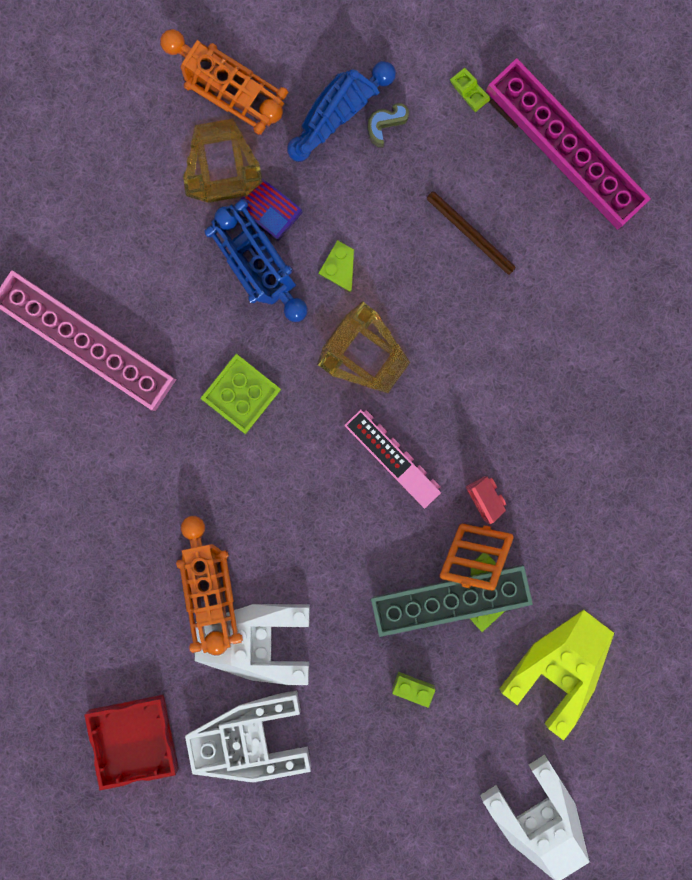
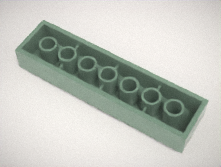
M523 564L502 569L496 588L493 591L474 586L466 588L462 587L461 583L447 580L377 595L371 598L379 637L533 605ZM492 572L466 577L489 582Z

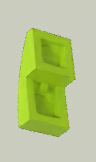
M463 68L450 79L454 88L474 112L490 101V96L477 84V80L466 68Z

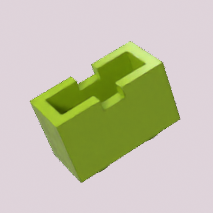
M398 672L392 687V694L429 708L435 693L434 685Z

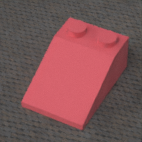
M484 476L466 486V489L483 520L492 524L506 511L504 508L506 502L502 495H497L495 491L497 486L494 480Z

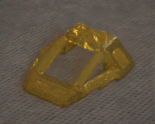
M233 118L195 125L191 141V151L187 158V168L183 176L187 197L207 203L247 196L263 182L260 164L244 140ZM231 140L238 176L210 181L204 145ZM241 149L246 157L249 166L243 165ZM197 152L201 169L200 175H195Z
M361 302L344 317L325 343L317 365L334 377L389 393L410 361L392 337L391 332L381 320L380 315L366 303ZM371 323L374 324L387 342L367 329ZM359 332L390 354L375 377L343 355ZM341 364H344L360 377L339 369Z

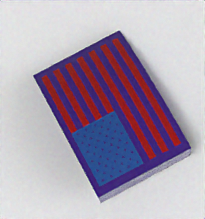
M260 177L241 197V199L247 201L248 207L246 209L256 224L277 242L303 213L301 208Z

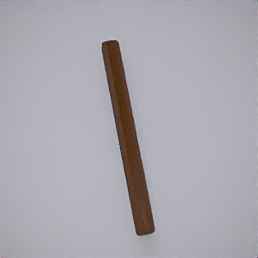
M432 191L427 196V200L505 273L510 275L516 267L436 192Z

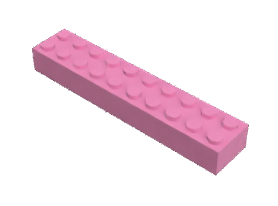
M11 270L1 285L0 309L150 410H157L177 380L20 274Z

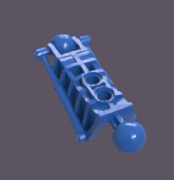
M386 61L378 62L372 69V77L369 80L354 69L338 73L310 108L301 126L303 129L301 135L294 137L288 143L287 152L289 157L297 162L306 160L314 148L324 143L330 134L336 131V128L347 122L368 103V99L371 96H376L380 93L377 89L379 85L388 86L392 84L396 77L394 66Z
M241 199L235 204L236 206L231 204L230 206L219 208L215 213L214 220L211 221L213 225L204 230L205 235L210 238L213 237L227 259V263L248 293V300L253 304L256 301L275 304L281 300L285 305V317L292 322L302 321L308 312L307 305L302 299L293 298L289 293L296 287V284L289 276L293 269L284 263L268 237L260 230L246 209L248 207L247 201ZM240 211H243L249 222L245 220ZM239 221L243 232L232 240L226 231L233 229ZM217 231H218V233L221 235V237L225 240V241L223 242V244H222V242L220 241V239L218 238V236L216 235ZM248 250L253 256L249 262L243 255ZM260 259L264 261L263 269H259L257 265ZM272 274L276 277V282L273 285L269 282V277Z

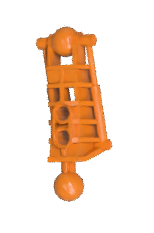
M169 29L162 34L160 38L162 49L170 55L180 54L185 58L181 64V70L185 80L183 86L186 90H193L226 112H231L253 126L254 132L258 135H262L266 128L265 126L270 127L272 123H276L282 118V107L284 105L282 100L289 93L286 88L280 87L278 89L253 74V71L219 51L214 43H210L207 47L197 40L193 47L190 48L185 44L184 36L179 31ZM207 61L211 64V67L205 70L200 64ZM225 73L228 78L225 81H220L217 75ZM229 84L238 89L235 96L226 91ZM264 86L275 92L276 96L266 90ZM262 94L267 99L260 104L259 112H257L250 106L256 96ZM235 106L238 109L242 110V114L237 110L233 109V107ZM249 113L260 122L256 123L245 115Z
M189 516L182 521L181 532L186 539H189L191 549L181 550L182 560H177L176 562L177 568L180 569L186 611L189 614L193 640L189 649L192 653L203 650L204 653L208 652L214 656L221 655L227 648H231V643L238 644L243 641V636L237 631L233 608L234 599L227 564L229 554L228 551H221L213 544L202 546L201 537L205 532V524L200 517ZM198 561L205 563V570L203 572L198 571L196 568ZM218 562H220L221 572H219ZM220 577H222L224 587H222ZM202 580H206L209 583L207 591L200 588ZM223 591L225 592L226 601H224ZM216 594V605L210 606L208 595ZM201 596H204L206 607H202ZM227 605L229 607L230 616L226 615L225 606ZM193 613H195L197 623H195ZM231 620L233 635L231 636L229 635L227 621ZM221 623L223 632L212 631L207 635L205 634L204 626ZM196 628L199 630L201 643L197 640Z

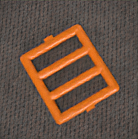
M463 523L460 524L442 567L440 578L461 583L462 587L466 588L474 586L491 591L495 590L514 538L513 534L492 530L490 526L485 525L482 528ZM464 532L502 539L504 543L500 549L463 541L462 538ZM458 548H463L499 557L496 565L456 557ZM452 564L492 572L490 581L487 582L452 574L449 571Z

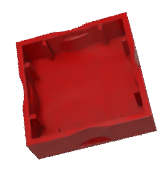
M164 695L89 709L84 714L89 741L94 751V766L99 791L125 786L136 781H150L176 775L179 768Z

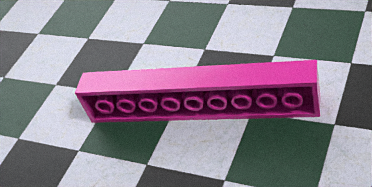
M517 58L488 85L486 93L514 120L617 230L651 199Z

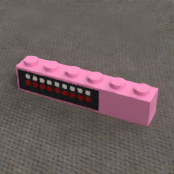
M360 410L344 426L425 509L441 494L438 490L440 488L439 484L434 479L429 481L425 476L427 472L420 465L416 467L412 463L414 459L407 451L404 454L400 451L399 447L401 445L394 438L389 439L385 435L387 431L381 424L376 426L372 422L374 417L367 410L364 412Z

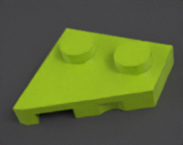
M337 240L318 274L351 292L354 249Z

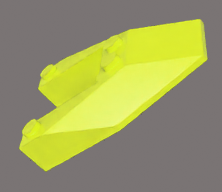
M582 610L531 646L499 688L501 693L518 705L539 676L543 674L567 693L545 722L550 731L562 740H565L578 722L595 691L614 632L585 610Z

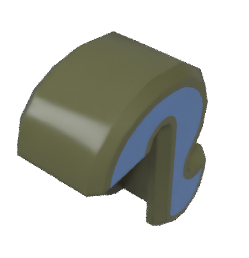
M397 103L392 106V112L386 109H378L371 114L368 119V136L375 146L384 148L383 128L406 124L409 116L407 106Z

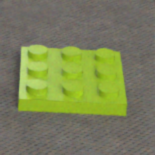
M235 354L200 399L244 434H247L281 389L238 354Z

